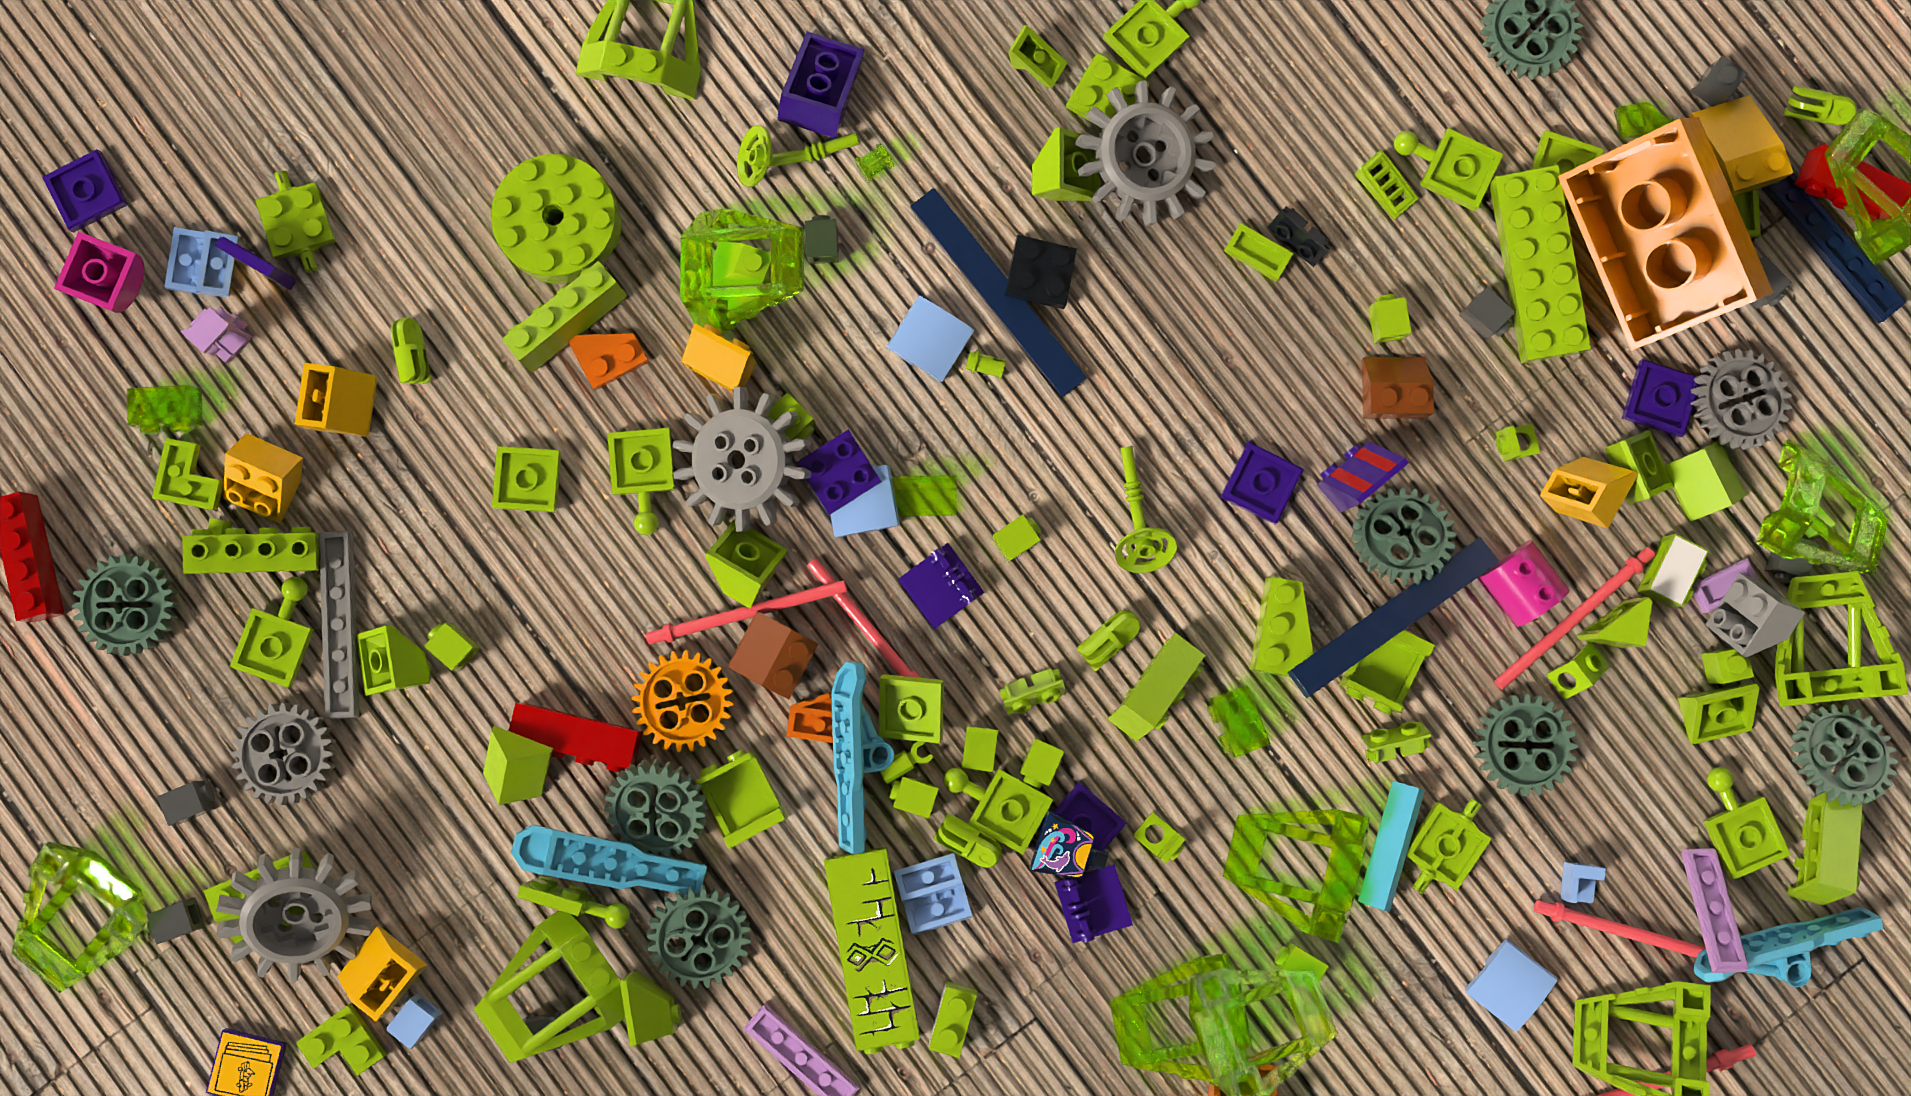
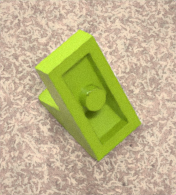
M1028 25L1023 26L1008 51L1011 67L1014 69H1026L1046 88H1053L1068 63Z

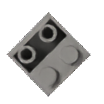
M1739 573L1706 623V626L1741 655L1749 657L1787 640L1805 612L1767 583Z

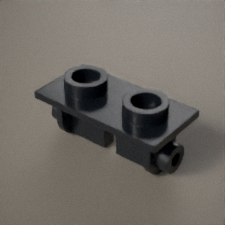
M1285 206L1268 228L1299 254L1302 259L1314 267L1332 247L1328 243L1330 239L1326 238L1315 227H1312L1307 232L1304 227L1308 224V221L1297 213L1294 208L1290 210Z

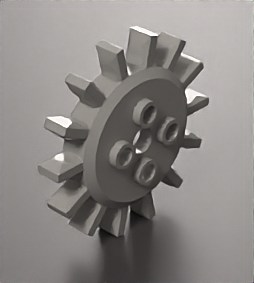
M1140 81L1135 85L1134 89L1136 104L1128 106L1122 93L1116 87L1107 94L1116 115L1110 118L1095 106L1087 112L1085 116L1092 123L1099 126L1102 131L1099 137L1081 134L1076 139L1075 145L1096 150V162H1087L1077 171L1079 176H1090L1094 173H1100L1105 185L1096 190L1092 197L1095 204L1105 200L1113 191L1122 198L1116 213L1117 220L1122 221L1128 217L1133 203L1143 205L1145 226H1152L1157 223L1156 203L1163 201L1169 214L1173 219H1176L1185 214L1183 206L1176 196L1179 190H1183L1189 197L1195 200L1204 196L1206 191L1192 181L1190 176L1193 170L1209 173L1215 169V162L1196 158L1195 146L1206 144L1214 136L1212 131H1202L1199 134L1192 135L1186 125L1187 122L1195 118L1200 110L1197 104L1186 108L1180 116L1170 109L1171 103L1175 98L1176 88L1172 86L1167 88L1160 96L1159 104L1149 103L1147 81ZM1127 133L1134 135V143L1128 141ZM1156 142L1162 144V152L1156 150ZM1138 148H1145L1149 152V163L1144 164L1138 161L1136 157ZM1120 162H1124L1127 165V172H1123L1119 168ZM1148 171L1155 174V181L1149 180L1147 176Z
M734 387L733 410H726L719 394L710 393L706 396V400L714 417L706 422L701 415L696 413H686L684 416L688 424L699 433L695 442L689 440L673 442V448L681 452L692 453V466L680 468L673 472L674 479L689 480L695 477L700 487L685 501L688 507L698 506L707 498L715 502L708 524L712 526L721 525L729 508L734 509L736 512V532L749 531L750 509L757 508L765 526H770L778 523L776 514L770 505L773 499L777 497L788 507H796L800 503L795 494L787 490L785 485L789 476L797 480L811 478V471L804 467L792 466V452L803 451L809 448L811 442L808 439L788 441L784 431L794 424L799 417L795 411H788L782 414L776 421L768 416L774 405L776 395L763 393L756 410H748L747 387ZM721 437L726 439V446L724 448L720 446ZM751 440L756 444L754 451H750L748 448V443ZM736 451H741L745 457V463L739 469L732 463V456ZM719 468L724 472L722 479L717 477V470ZM748 471L753 475V480L750 483L745 478Z
M293 848L289 858L290 868L276 870L266 853L259 855L257 867L262 875L260 879L254 881L238 870L232 874L230 886L245 894L244 899L225 895L219 896L216 912L240 915V918L218 922L217 938L221 939L242 934L244 939L232 947L230 959L235 963L255 951L261 955L258 962L257 976L262 978L270 971L274 962L288 963L287 973L290 982H297L301 973V963L310 961L315 962L323 976L329 975L331 959L328 953L333 949L351 960L356 957L357 944L346 938V933L370 935V919L349 916V913L370 910L372 907L371 893L347 897L346 892L359 884V872L354 869L340 879L335 880L329 876L332 872L334 855L330 853L323 857L316 870L302 867L303 855L300 848ZM276 897L280 899L278 901H272V899H276ZM291 906H300L305 911L300 915H293L288 913L287 909ZM313 913H321V914H323V915H321V916H314V915H312V914H313ZM287 922L290 925L284 926L280 923Z

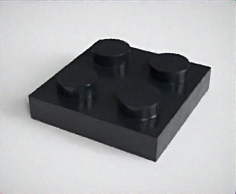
M1017 235L1004 296L1065 309L1077 248Z

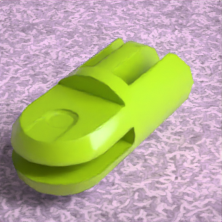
M1794 85L1792 91L1801 96L1791 95L1788 99V104L1799 109L1786 107L1783 115L1842 126L1853 120L1856 116L1857 107L1855 102L1848 96Z
M409 317L396 320L391 326V338L399 382L428 384L431 381V374L421 327L416 320Z
M1120 610L1076 649L1085 661L1089 663L1090 667L1097 671L1138 634L1140 621L1133 612Z
M949 813L934 835V840L937 843L984 868L994 867L1002 856V848L997 840Z

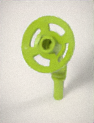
M755 125L745 134L739 148L737 157L739 181L746 187H754L762 180L769 167L805 161L813 163L814 159L819 161L820 157L825 159L828 154L859 145L857 134L855 132L824 143L820 140L818 145L815 143H811V147L805 145V149L773 154L771 152V137L768 130L764 126ZM747 162L751 165L753 171L751 176L748 174Z
M1133 446L1122 447L1120 449L1126 480L1123 487L1127 488L1124 493L1128 495L1125 499L1130 504L1134 531L1119 541L1115 548V559L1117 564L1128 572L1148 573L1168 564L1176 554L1177 544L1170 532L1161 528L1146 527L1141 501L1144 495L1140 494L1143 488L1139 487L1142 482L1138 480ZM1162 538H1166L1168 541L1166 550H1163ZM1154 540L1158 541L1157 546H1154ZM1125 544L1126 551L1128 554L1126 557H1124L1122 554V550ZM1132 544L1135 545V549L1131 550ZM1153 555L1155 559L1150 561L1136 562L1137 557L1149 558Z

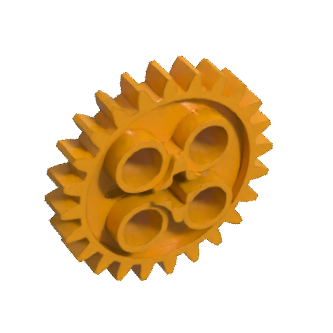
M684 650L682 659H680L676 651H671L670 661L664 655H660L659 666L653 662L648 663L652 671L650 674L640 672V676L645 682L644 684H634V687L640 690L641 693L631 697L632 700L640 702V706L634 708L632 713L642 714V718L636 724H646L648 726L643 733L644 736L652 733L655 734L653 744H658L663 739L665 740V750H669L673 743H676L677 752H682L684 744L687 743L689 750L695 751L696 741L702 747H706L707 736L713 740L718 739L715 732L716 728L726 730L727 727L721 720L722 718H732V715L726 712L725 709L735 705L734 702L726 700V696L732 694L734 690L724 688V685L730 678H720L718 676L723 670L722 666L711 669L714 659L709 658L702 663V653L697 652L692 660L688 650ZM695 673L699 674L703 679L702 688L696 692L692 691L688 685L689 677ZM663 680L669 681L672 685V692L666 698L661 697L658 693V685ZM682 692L684 697L705 693L710 694L709 699L687 703L685 710L682 705L662 709L656 708L657 703L680 699ZM700 704L705 705L709 710V717L705 722L697 721L694 716V710ZM670 710L678 716V723L672 729L668 728L663 721L664 715Z

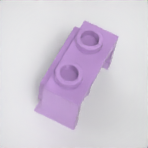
M221 306L217 310L211 307L204 309L192 321L190 328L180 331L203 353L206 354L208 352L212 356L217 355L227 364L253 337L245 330L247 327L245 321L235 313H229Z

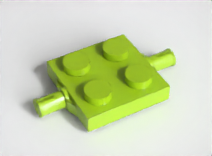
M287 171L276 172L274 177L276 178L279 191L272 195L255 199L272 256L276 260L289 256H301L305 272L316 271L318 266L316 265L313 252L322 246L336 242L319 187L316 182L299 187H291Z
M1471 798L1462 813L1452 812L1439 802L1434 804L1412 837L1406 857L1416 863L1422 871L1412 886L1413 889L1424 894L1433 879L1442 881L1455 891L1459 889L1491 841V838L1481 832L1475 823L1472 822L1482 807L1480 803Z

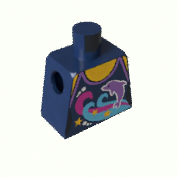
M1048 810L1033 854L1030 870L1039 873L1082 878L1086 865L1104 870L1109 852L1092 847L1095 838L1094 833Z

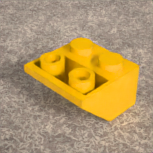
M695 323L682 358V363L685 367L731 392L734 391V387H745L757 365L752 356L753 352L749 350L750 347L735 338L731 342L726 340L721 335L722 332L707 323L704 327Z
M304 363L295 425L307 430L369 437L378 377L335 366Z
M246 433L225 453L223 499L280 523L301 482L303 457Z
M1581 457L1554 469L1540 497L1557 513L1608 529L1636 480L1638 473Z
M378 925L358 949L356 957L353 960L350 959L337 978L351 1002L374 1021H378L390 1013L428 964Z

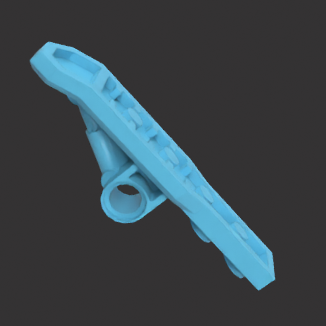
M848 661L837 672L831 692L833 762L837 783L839 848L854 855L865 853L864 842L867 839V831L864 826V810L866 808V800L863 795L864 773L887 769L893 762L894 751L889 744L885 743L878 736L870 715L866 712L862 703L863 691L867 680L863 663ZM876 749V754L872 758V753Z
M534 824L515 834L511 854L524 871L618 889L642 886L675 893L676 890H679L682 894L688 895V886H692L694 893H699L707 868L702 863L645 853L629 843L571 833Z
M1861 906L1806 922L1787 923L1740 936L1749 967L1746 971L1751 974L1773 976L1783 980L1790 986L1801 987L1811 977L1812 969L1809 951L1824 945H1837L1842 940L1853 937H1866L1871 932L1882 930V917ZM1706 949L1697 955L1694 964L1695 975L1705 982L1724 981L1736 973H1712Z

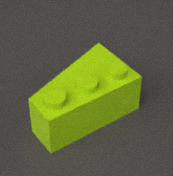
M1271 576L1265 579L1249 670L1291 678L1288 672L1313 655L1303 582Z
M1175 632L1163 644L1145 668L1134 687L1130 688L1126 693V698L1122 704L1111 713L1107 720L1136 742L1152 729L1160 730L1170 716L1166 713L1170 705L1176 706L1187 691L1183 689L1184 685L1188 680L1193 682L1201 673L1203 667L1199 664L1206 655Z
M1827 792L1809 800L1800 837L1806 839L1802 858H1795L1793 867L1799 868L1796 885L1795 887H1788L1787 896L1823 906L1856 893L1860 884L1858 861L1862 854L1860 833L1864 825L1863 803L1853 807L1851 802L1840 806L1838 798L1831 802L1827 801Z

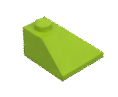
M1062 127L1054 129L1032 164V195L1052 201H1093L1094 193L1100 188V173H1094L1090 176H1079L1077 170L1087 162H1096V150L1075 145L1076 139L1081 135L1080 133Z
M719 240L698 298L756 319L777 264L774 254L745 243Z
M734 519L708 550L705 558L722 592L751 609L764 592L788 549L751 527L749 531L736 532Z
M385 625L356 634L365 696L408 689L430 683V666L426 661L425 652L394 626Z
M637 970L631 971L620 981L630 1046L674 1034L678 1029V1024L682 1022L679 1004L675 1005L671 994Z

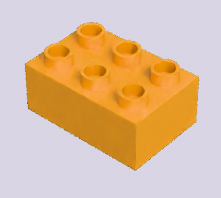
M1699 117L1679 118L1558 176L1631 351L1774 293Z

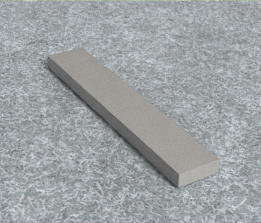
M353 531L319 532L325 719L360 717Z

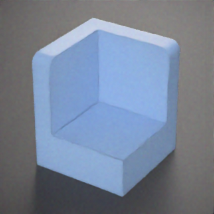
M1564 862L1560 899L1571 903H1593L1596 880L1605 881L1606 868L1596 865Z
M418 993L406 1002L388 1025L387 1031L406 1047L412 1049L422 1041L443 1013Z

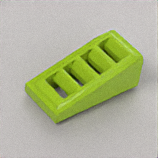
M1382 150L1378 151L1354 174L1394 220L1418 200V197ZM1376 166H1378L1381 169V171H1379L1375 176H1372L1370 171H1372ZM1386 175L1389 180L1380 187L1377 182ZM1394 184L1398 189L1390 196H1387L1385 191ZM1403 194L1406 198L1395 207L1392 201Z

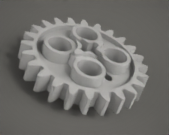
M1741 349L1723 352L1709 359V364L1700 367L1703 375L1694 378V381L1700 385L1691 389V393L1698 396V399L1692 401L1691 405L1699 406L1700 411L1694 414V417H1703L1704 421L1701 423L1700 428H1711L1708 435L1709 438L1719 435V445L1729 443L1730 449L1741 447L1742 450L1765 445L1766 442L1775 439L1774 434L1783 431L1780 424L1789 421V418L1783 414V412L1792 409V406L1785 403V399L1792 397V394L1783 392V388L1789 382L1779 381L1778 378L1782 375L1783 371H1772L1774 361L1764 364V354L1753 357L1752 350L1742 353ZM1747 376L1750 378L1751 384H1749ZM1720 385H1721V386L1723 387V389H1724V394L1722 393V391H1721V389H1720ZM1760 389L1764 391L1762 396L1722 410L1718 407L1721 403ZM1758 405H1760V407L1762 408V413L1760 412ZM1732 414L1735 417L1736 423H1734L1732 420Z
M281 703L280 709L277 704H269L268 712L265 709L256 710L258 719L253 716L245 718L249 727H238L237 730L243 737L242 739L232 740L234 744L240 747L239 750L230 752V755L239 757V762L234 763L231 767L234 769L241 768L242 773L236 777V780L246 779L248 781L243 788L244 791L256 789L253 798L258 799L265 795L266 804L273 803L276 798L278 805H286L288 799L291 804L299 803L300 796L304 799L312 797L310 789L314 791L322 789L318 780L326 781L330 779L324 771L325 769L335 768V765L328 761V757L337 755V752L329 750L328 746L335 743L336 739H326L325 735L331 731V727L321 728L320 725L324 718L316 717L312 719L313 709H306L302 713V704H294L292 709L290 703ZM278 726L280 727L279 733L276 732ZM295 726L300 730L301 734L297 742H294L291 738V730ZM264 734L270 740L269 748L266 751L260 745V740ZM287 749L288 755L281 758L280 752ZM301 757H304L308 762V768L304 773L298 768V761ZM271 765L277 770V776L274 781L269 779L267 774L268 768ZM289 774L292 776L291 781L288 780Z

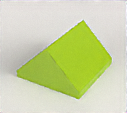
M1650 430L1604 448L1611 465L1638 473L1636 480L1625 497L1628 505L1649 499L1674 487Z
M1719 440L1664 465L1674 485L1673 489L1690 522L1732 506L1747 496L1723 446L1718 444Z
M1649 597L1625 600L1576 636L1580 641L1620 648L1646 647L1652 601Z
M1734 684L1678 697L1688 740L1691 745L1752 731L1759 686L1757 684Z
M493 726L483 775L498 805L542 796L553 748Z

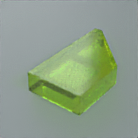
M1648 102L1621 106L1614 110L1620 140L1646 135L1675 121L1659 113L1657 108Z

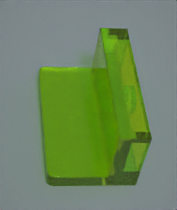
M956 475L894 476L895 499L899 517L955 516L957 514Z

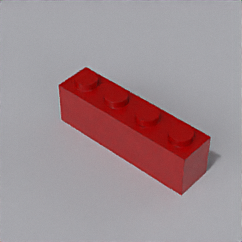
M1826 144L1807 151L1795 182L1796 186L1805 189V192L1810 196L1822 197L1831 201L1832 205L1836 208L1851 210L1859 214L1862 220L1877 222L1885 226L1886 230L1891 233L1905 234L1911 231V183Z
M16 492L0 496V552L16 621L39 622L65 615L38 495Z
M523 702L515 703L508 730L553 748L551 757L563 758L564 754L576 756L575 762L594 766V762L598 761L606 763V769L615 772L625 771V768L628 769L631 764L635 765L643 734L641 730Z

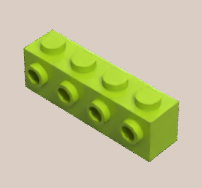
M597 261L594 265L583 270L580 276L570 284L561 287L548 302L536 307L532 315L522 323L514 325L502 340L518 361L533 373L569 344L568 341L575 335L583 333L628 295L600 261Z
M291 527V533H279L278 528H258L259 534H246V528L225 529V535H213L212 529H192V535L182 536L183 574L320 571L319 533H311V527Z

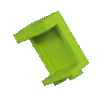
M1403 630L1345 671L1339 685L1347 688L1345 694L1359 701H1363L1365 697L1375 702L1373 708L1387 715H1391L1392 711L1402 713L1404 707L1401 705L1424 658L1430 657L1435 645Z
M744 749L728 756L729 763L720 768L715 763L699 771L701 778L694 781L695 784L701 785V790L706 795V800L725 835L723 839L728 849L788 817L754 751L745 753Z

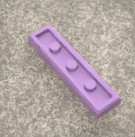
M1716 848L1684 849L1681 855L1712 973L1745 972L1749 967Z
M766 1003L743 1028L817 1095L854 1096L860 1089V1086Z

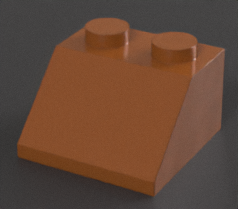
M1425 357L1362 358L1363 419H1425L1434 414L1433 380Z
M756 611L727 667L789 700L818 643Z

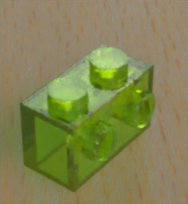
M191 385L127 388L128 426L140 429L141 434H159L160 429L171 428V432H191V427L203 426L202 390Z
M1241 685L1208 698L1210 706L1206 708L1212 723H1218L1222 735H1219L1218 739L1225 754L1230 752L1231 757L1237 758L1271 744L1248 685Z

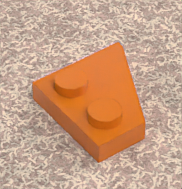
M634 333L575 335L568 341L595 391L649 363Z
M831 692L791 705L786 737L833 743Z

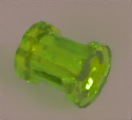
M878 143L876 149L862 158H854L859 171L868 183L880 171L887 167L890 169L894 167L890 155L881 143Z

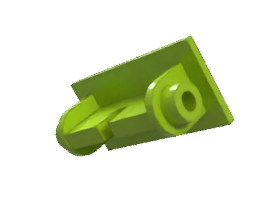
M1049 668L1030 675L1034 686L1029 688L1025 678L1004 684L1005 688L1000 689L999 692L1004 701L1007 714L1025 713L1034 705L1042 702H1055L1062 695L1066 694L1059 670Z
M1409 721L1401 724L1399 727L1375 729L1370 734L1361 735L1362 741L1368 748L1365 750L1368 762L1374 761L1375 764L1396 759L1395 748L1400 747L1402 757L1423 753L1426 748H1430L1428 738L1431 737V733L1421 721Z

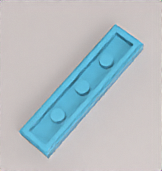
M1392 781L1358 902L1390 912L1425 790Z

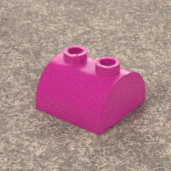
M78 231L54 289L112 312L120 313L134 302L141 289L144 279V262L142 257L134 252Z
M1532 540L1525 542L1479 577L1516 627L1525 625L1541 616L1559 603L1570 591Z

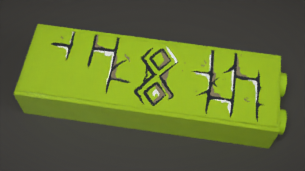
M881 847L865 850V853L854 855L848 853L826 857L824 859V866L856 1051L864 1050L865 1054H875L882 1052L884 1046L896 1044L897 1049L914 1046V1041L920 1040V1030L888 848Z

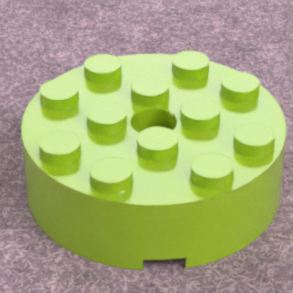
M545 154L530 158L517 165L501 181L494 195L491 207L492 230L500 249L523 272L534 279L546 283H571L580 276L583 270L594 265L597 261H600L604 266L605 261L609 258L614 248L616 249L621 235V212L612 190L593 167L580 159L568 155ZM557 214L564 215L559 224L551 225L552 220Z

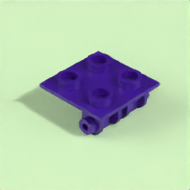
M849 429L796 462L798 467H804L812 472L811 478H807V481L829 515L882 482Z
M949 543L933 551L929 557L898 578L934 629L985 593Z
M1115 864L1106 866L1104 870L1096 869L1086 872L1082 878L1070 877L1054 882L1072 943L1079 941L1083 943L1094 940L1096 936L1133 925Z

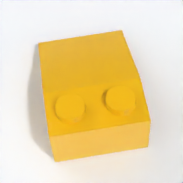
M1750 95L1690 114V118H1700L1732 196L1778 183L1793 173L1783 142Z

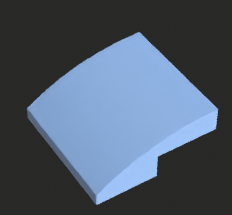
M174 227L164 285L165 289L229 297L235 258L217 248L215 244L220 236H224L237 244L238 236Z
M918 296L886 348L909 364L917 366L937 381L943 382L974 332V329L929 300Z
M889 465L873 467L882 481L881 483L830 514L834 537L840 538L900 526Z
M954 853L894 871L913 936L973 918Z
M1505 939L1485 960L1486 966L1465 987V991L1471 998L1517 1032L1545 1000L1556 984L1557 977L1508 939Z

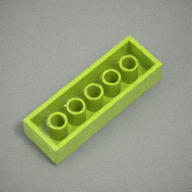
M1559 165L1496 176L1489 184L1510 306L1515 311L1512 317L1521 364L1582 354L1591 350L1564 193L1558 178L1560 175Z

